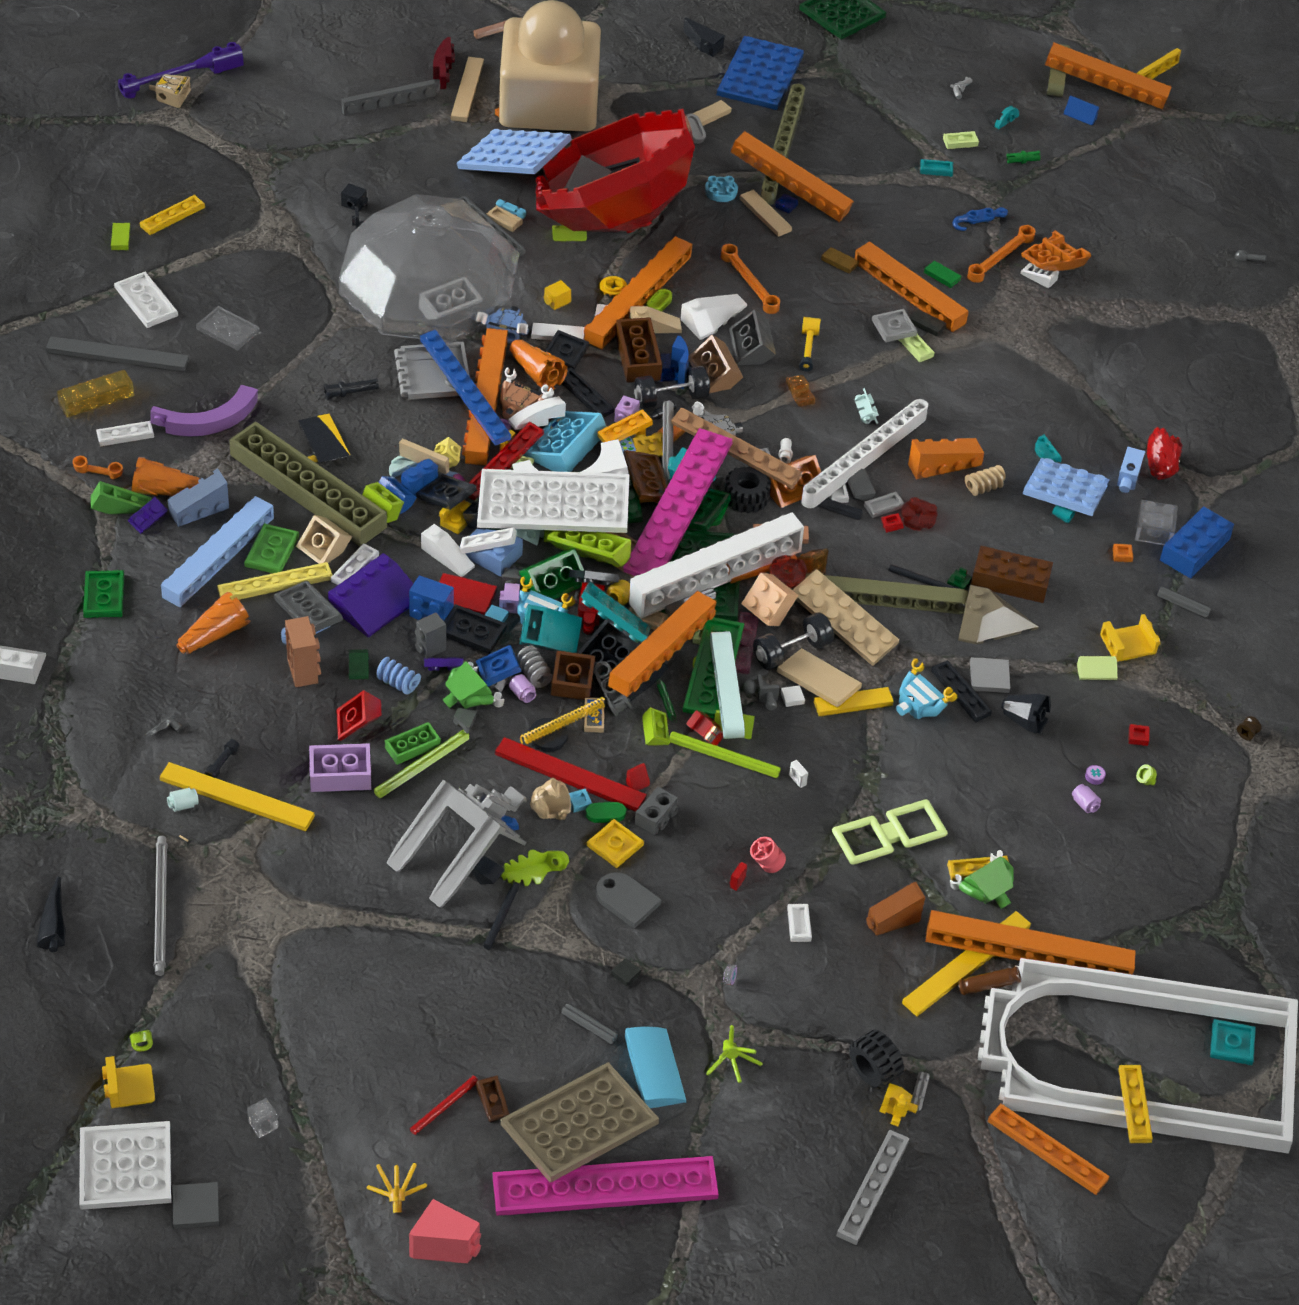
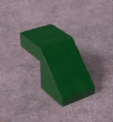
M369 649L349 650V680L369 679Z

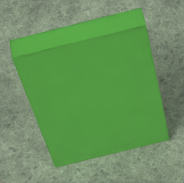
M264 523L244 562L245 567L269 573L282 572L299 538V532Z

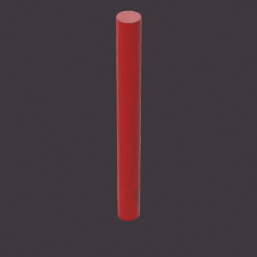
M473 1075L414 1124L410 1131L414 1135L420 1132L474 1087L478 1081L477 1077Z

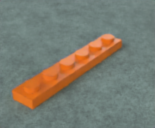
M1002 1103L989 1116L988 1122L1093 1194L1097 1195L1108 1182L1109 1175Z

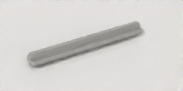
M670 400L663 402L662 468L668 483L671 481L668 462L669 458L673 456V424L671 420L674 416V404Z

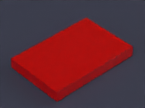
M446 573L442 574L439 581L454 587V606L456 604L483 615L488 611L497 591V586Z

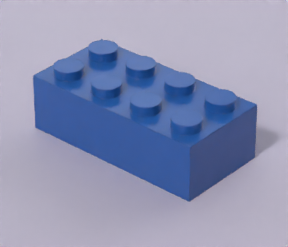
M1203 506L1164 545L1160 561L1191 579L1230 540L1234 524Z

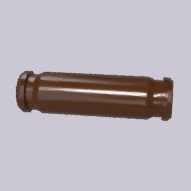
M1015 966L1012 969L1007 968L968 977L964 980L960 979L959 988L961 994H973L991 990V988L1012 985L1016 982L1020 983V970Z

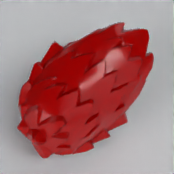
M1156 427L1149 436L1147 443L1148 466L1152 476L1158 480L1170 478L1178 473L1179 462L1181 461L1183 445L1180 438H1175L1173 435L1170 437L1165 428L1160 429Z

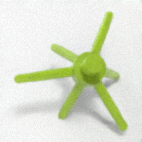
M731 1025L729 1040L727 1039L723 1042L722 1054L706 1074L710 1075L727 1057L731 1059L737 1082L741 1083L742 1080L735 1058L740 1056L759 1066H762L763 1063L742 1053L756 1054L757 1051L755 1049L738 1047L733 1042L734 1026Z

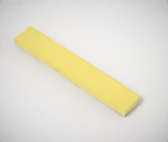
M328 562L225 583L217 585L220 597L226 592H230L233 595L229 598L233 600L237 597L240 600L282 591L306 580L310 584L329 581L333 575Z

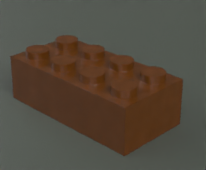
M651 317L616 320V339L626 383L635 382L637 377L648 375L652 376L654 381L661 380L662 362Z
M980 546L971 585L989 588L996 593L1044 603L1053 562Z

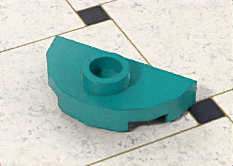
M1013 106L1005 108L1001 112L1003 115L1000 120H996L995 127L1000 129L1009 122H1012L1019 116V110Z

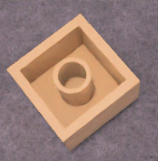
M760 573L741 604L766 625L780 626L798 595L773 574Z

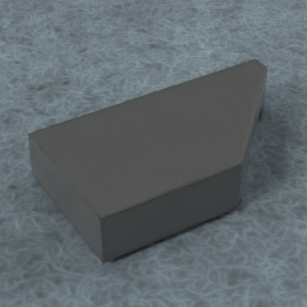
M458 708L454 715L453 723L458 727H463L464 732L469 734L477 717V711Z

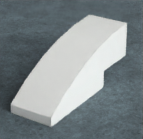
M559 396L538 401L517 412L508 419V423L515 430L523 429L529 422L538 427L546 426L550 418L565 417L566 403Z

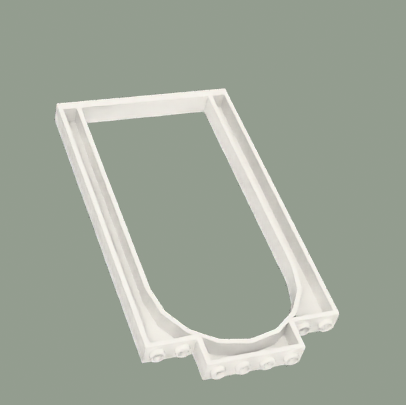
M1020 958L1019 966H1016L1020 970L1021 982L1014 983L1012 991L991 988L990 996L985 997L984 1008L988 1009V1013L983 1014L982 1025L986 1026V1030H981L980 1043H984L983 1048L979 1047L978 1060L982 1061V1070L1002 1072L1001 1082H1005V1087L1000 1088L999 1100H1003V1105L1013 1111L1127 1128L1123 1097L1062 1088L1036 1079L1017 1064L1006 1046L1005 1027L1009 1017L1024 1003L1046 995H1073L1285 1027L1281 1121L1147 1101L1151 1131L1154 1133L1289 1154L1293 1141L1297 999Z

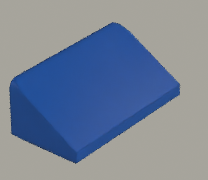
M1070 96L1064 110V115L1093 125L1097 120L1099 107Z

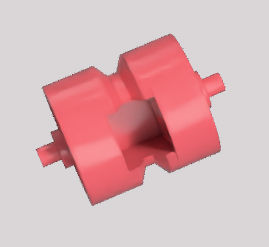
M769 837L758 838L750 848L751 856L767 873L778 872L786 862V856L783 851Z

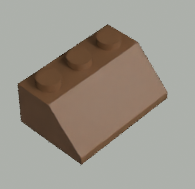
M711 335L689 356V362L692 367L703 366L706 369L710 380V393L731 389L743 378L725 342L714 335Z

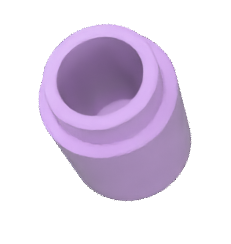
M523 674L515 675L511 678L509 688L520 701L528 703L535 698V687Z
M1081 784L1073 790L1072 796L1074 801L1086 813H1094L1100 808L1101 799L1088 786Z

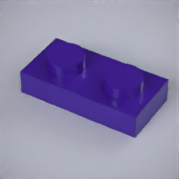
M424 658V667H428V670H440V667H448V670H452L463 664V658Z

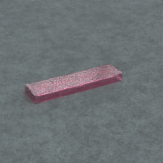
M740 613L739 622L744 623V630L735 662L736 673L748 675L750 673L754 650L753 642L756 639L759 618L753 613Z

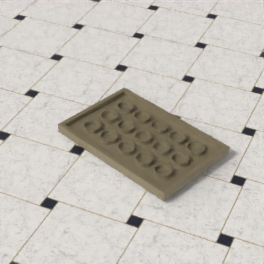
M609 1062L501 1119V1126L550 1183L659 1124L657 1115Z

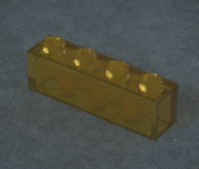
M121 370L58 390V402L66 417H70L134 396L133 382L127 372Z

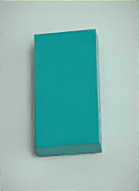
M921 159L920 174L952 177L953 162Z

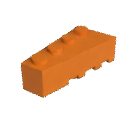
M957 438L954 441H949L948 439H941V441L925 439V442L912 439L908 466L917 480L982 466L984 451L976 438Z

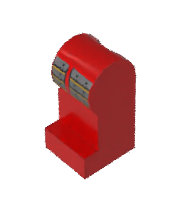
M696 710L686 723V725L694 729L713 745L717 746L723 739L722 728L704 712Z

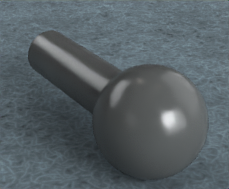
M1238 250L1235 253V259L1240 262L1247 260L1266 262L1267 255L1248 254L1245 250Z

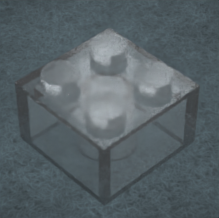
M1141 500L1135 540L1165 545L1175 534L1178 506Z

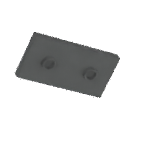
M307 580L274 594L275 601L293 619L308 616L310 624H314L315 632L343 621L342 615Z

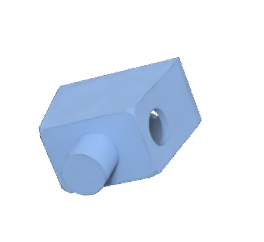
M1127 447L1117 482L1121 492L1128 493L1130 490L1135 489L1145 451ZM1129 464H1134L1135 467H1129Z

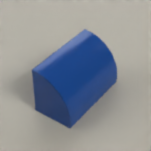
M381 477L379 483L404 501L400 514L407 511L417 497L394 477Z

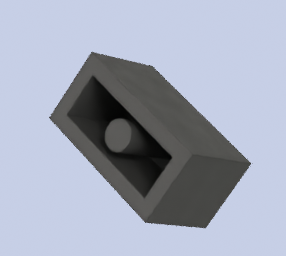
M435 612L416 621L415 647L417 651L422 653L425 658H430L445 651L446 624Z

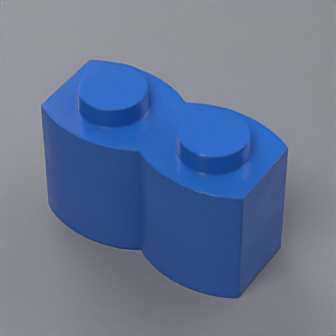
M431 459L419 462L416 467L409 468L402 473L401 484L417 496L416 493L438 478V465Z

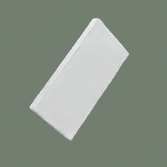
M146 272L114 283L115 289L146 328L178 316V311Z

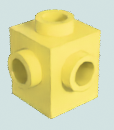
M448 437L436 445L434 452L448 457L449 468H451L460 461L461 446Z

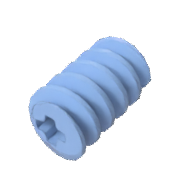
M385 657L377 669V678L390 684L391 687H396L397 690L402 691L404 694H410L415 690L421 680V675L419 673L415 675L414 670L408 672V667L402 668L401 663L396 664L395 660L390 661V657Z

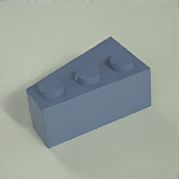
M218 468L207 479L201 478L198 480L199 484L191 489L187 487L168 499L169 513L178 527L229 509L227 481Z

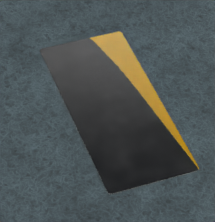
M330 414L299 420L319 463L350 456Z

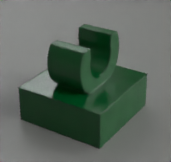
M960 567L959 570L956 569L947 584L966 590L972 582V576L967 574L966 569Z

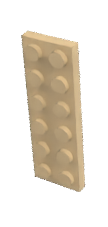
M817 569L792 590L798 595L797 602L811 614L823 613L830 621L833 632L872 666L899 643V639Z

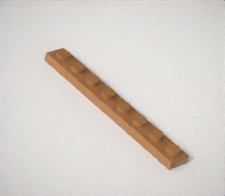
M682 407L671 420L674 426L693 436L701 428L733 439V444L727 453L728 455L791 489L802 477V472Z

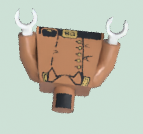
M506 368L505 375L507 379L503 382L500 392L503 418L508 420L525 407L545 400L547 397H552L554 390L550 388L546 392L549 387L545 384L541 388L543 393L541 394L516 381L511 383L517 374L514 370L512 375H508L510 369Z

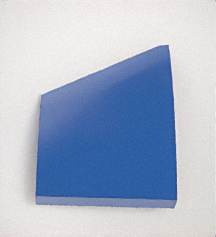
M677 336L672 346L671 360L678 362V384L687 383L689 354L684 339L681 336Z

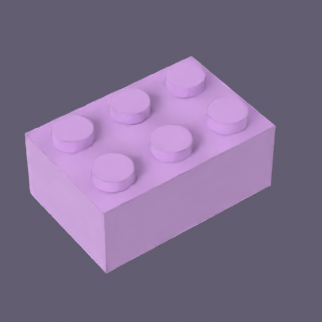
M370 744L309 746L311 792L371 790Z

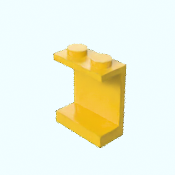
M1145 614L1141 615L1139 625L1114 629L1110 621L1103 622L1100 636L1111 656L1117 658V662L1157 653L1160 638L1155 634L1152 623L1148 621Z

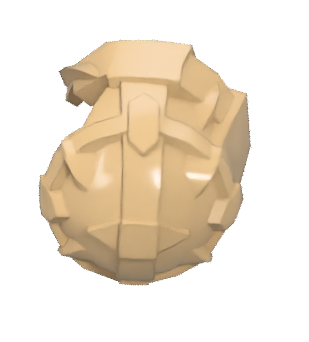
M551 778L544 785L536 788L531 797V809L542 819L556 818L558 820H565L567 814L571 812V799L566 785L555 778Z

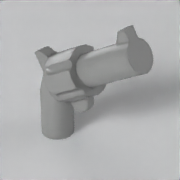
M966 76L965 80L950 85L953 88L956 99H961V92H964L965 87L972 83L970 77Z

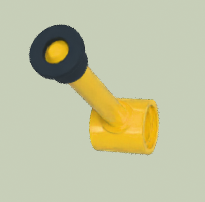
M803 318L802 334L807 336L804 357L799 364V368L805 372L813 369L811 352L813 335L819 336L821 321L819 318Z

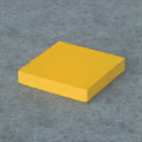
M615 819L587 841V847L615 868H618L644 845V840Z

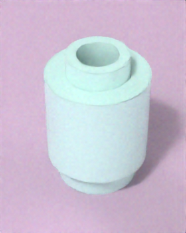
M190 788L170 792V796L167 797L168 806L170 809L173 808L174 812L193 808L194 805L199 803L196 790Z

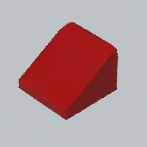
M644 763L627 770L626 784L637 791L650 785Z

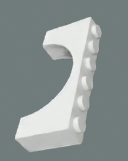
M619 439L601 443L599 458L582 473L628 474L627 464ZM530 460L512 464L513 470L538 471L531 464Z

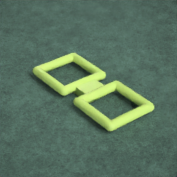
M927 799L887 811L886 816L890 822L880 825L875 816H869L836 826L832 829L835 838L852 865L891 854L894 851L891 844L902 841L906 848H910L945 837L948 834ZM924 808L937 831L909 839L896 816ZM871 825L883 848L855 856L842 833Z

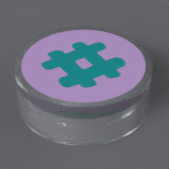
M727 965L723 976V983L725 985L733 986L737 976L738 968L736 965Z

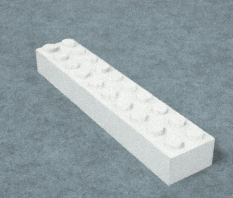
M791 512L741 534L734 535L724 541H719L707 548H702L690 555H685L680 559L668 562L644 574L637 575L630 579L629 604L639 618L642 619L665 609V606L693 595L697 591L701 592L709 588H716L730 582L734 577L801 552L804 526Z

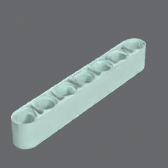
M730 631L711 632L710 645L724 739L744 738V720Z

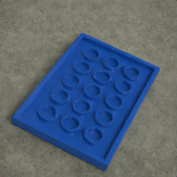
M744 36L717 89V96L778 110L800 64L804 50Z

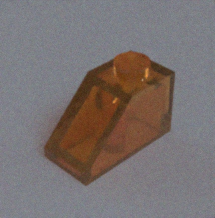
M827 548L814 549L803 553L798 557L797 571L811 574L817 569L825 575L829 550Z

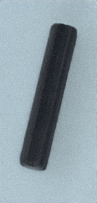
M826 498L817 505L818 507L860 520L863 515L862 509Z

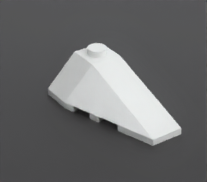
M738 294L696 298L682 304L681 321L701 340L715 334L721 325L727 324L731 317H735L747 307V303Z

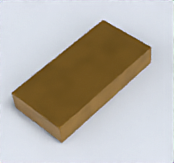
M832 247L821 257L822 261L848 274L859 264L858 260Z

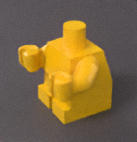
M889 1083L879 1112L892 1114L891 1124L899 1126L901 1117H905L907 1111L916 1114L919 1105L911 1103L913 1095L905 1089Z

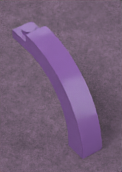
M240 385L236 394L228 402L213 410L200 413H180L153 406L151 409V423L166 427V433L172 435L204 436L218 433L238 424L252 411L257 403L258 389Z

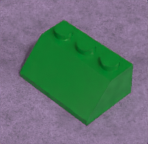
M569 549L519 571L521 578L525 577L524 585L529 584L530 578L533 581V586L528 589V592L532 590L549 598L557 599L565 593H570L582 587V582H575V578L569 577V570L584 569L576 549Z

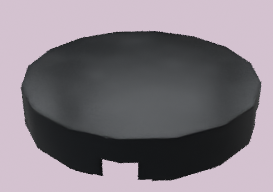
M542 718L535 721L531 725L529 732L541 727V725L544 726V724L552 720L554 721V718ZM562 726V729H555V732L552 731L548 735L545 733V737L542 735V738L539 737L538 740H532L531 744L543 752L560 750L568 740V730L566 726Z

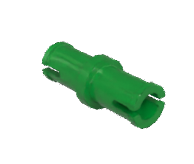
M1021 151V153H1007L1006 158L1008 164L1019 162L1026 164V162L1040 161L1041 156L1039 155L1040 151Z

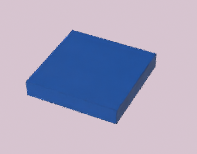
M511 645L476 660L481 677L487 686L521 672Z

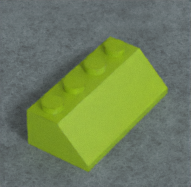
M554 530L547 536V540L558 549L563 551L576 549L577 554L581 557H589L598 562L612 564L615 567H622L631 556V539L606 532Z

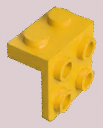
M114 1056L105 1057L106 1066L102 1067L103 1080L108 1079V1084L104 1085L105 1098H110L111 1109L155 1101L152 1067L150 1064L116 1068Z

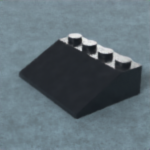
M608 618L578 653L595 656L594 667L599 662H607L614 669L641 643L633 641L627 631L618 630L613 625L614 622ZM665 662L658 671L655 670L647 681L640 684L636 692L633 691L628 696L630 702L658 681L657 679L669 668ZM593 672V679H594L596 682H598V680H597V678H596V676H595V674H594V672Z

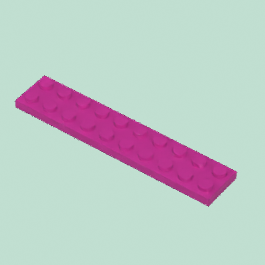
M701 428L698 429L636 543L628 562L623 567L625 573L637 576L670 562L731 448L733 439Z
M713 1156L584 1165L551 1183L539 1169L493 1172L496 1216L718 1199L719 1195Z

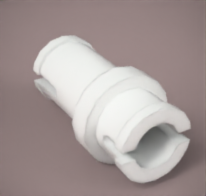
M784 438L780 442L781 449L778 456L779 460L788 464L793 456L791 450L792 441Z

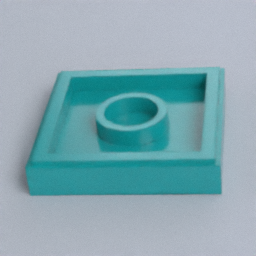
M1214 1019L1212 1023L1210 1058L1252 1065L1254 1062L1256 1027Z

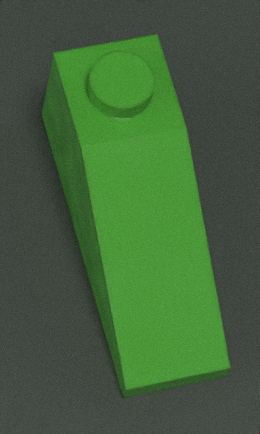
M100 481L91 494V509L107 514L136 513L151 501L152 497Z

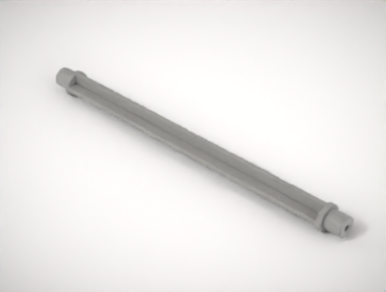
M165 836L157 837L155 846L156 896L153 967L157 976L164 975V968H166L168 844L166 843L167 838Z

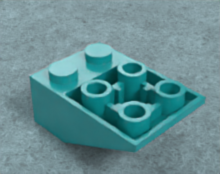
M528 604L525 610L519 644L525 646L534 645L536 648L556 652L576 653L582 617Z

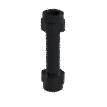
M234 739L227 741L222 754L213 765L210 764L206 768L204 774L217 778L222 765L230 755H235L238 751L239 743Z

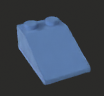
M476 529L470 536L498 530ZM516 536L515 544L465 554L472 562L501 577L504 574L505 568H510L522 556L523 539Z

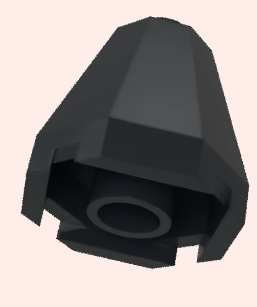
M1044 694L1008 695L1003 700L1001 708L1004 715L1027 731L1041 734L1048 722V718L1045 717L1046 712L1050 713L1051 696Z

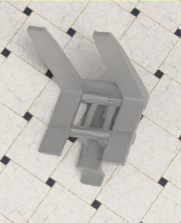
M442 780L397 843L387 864L395 871L400 872L413 858L448 809L454 810L475 827V830L442 875L429 897L432 902L442 908L457 892L499 834L525 846L527 842L506 825L501 818L505 815L506 811L512 810L516 812L522 802H527L528 799L511 786L504 794H500L495 789L490 791L478 784L475 786L469 784L464 791L460 788L456 789L449 782Z

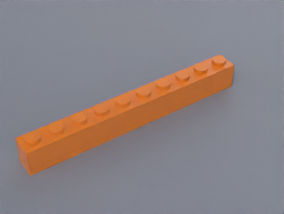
M676 236L671 241H668L665 247L658 251L657 255L648 262L645 268H642L635 278L633 277L630 283L623 287L621 292L614 296L612 301L603 308V311L599 315L597 314L590 324L585 326L584 340L597 348L603 349L616 335V320L629 319L631 306H644L655 292L660 290L691 258L692 243Z
M487 328L486 335L482 336V345L484 347H480V357L482 359H478L477 369L480 370L476 371L475 381L477 383L474 384L496 413L507 349L508 330ZM469 410V418L471 420H467L466 430L469 432H465L464 443L466 445H463L462 456H465V464L487 465L491 439Z
M931 910L927 924L925 942L1019 961L1020 958L1131 975H1133L1135 969V950L934 910Z

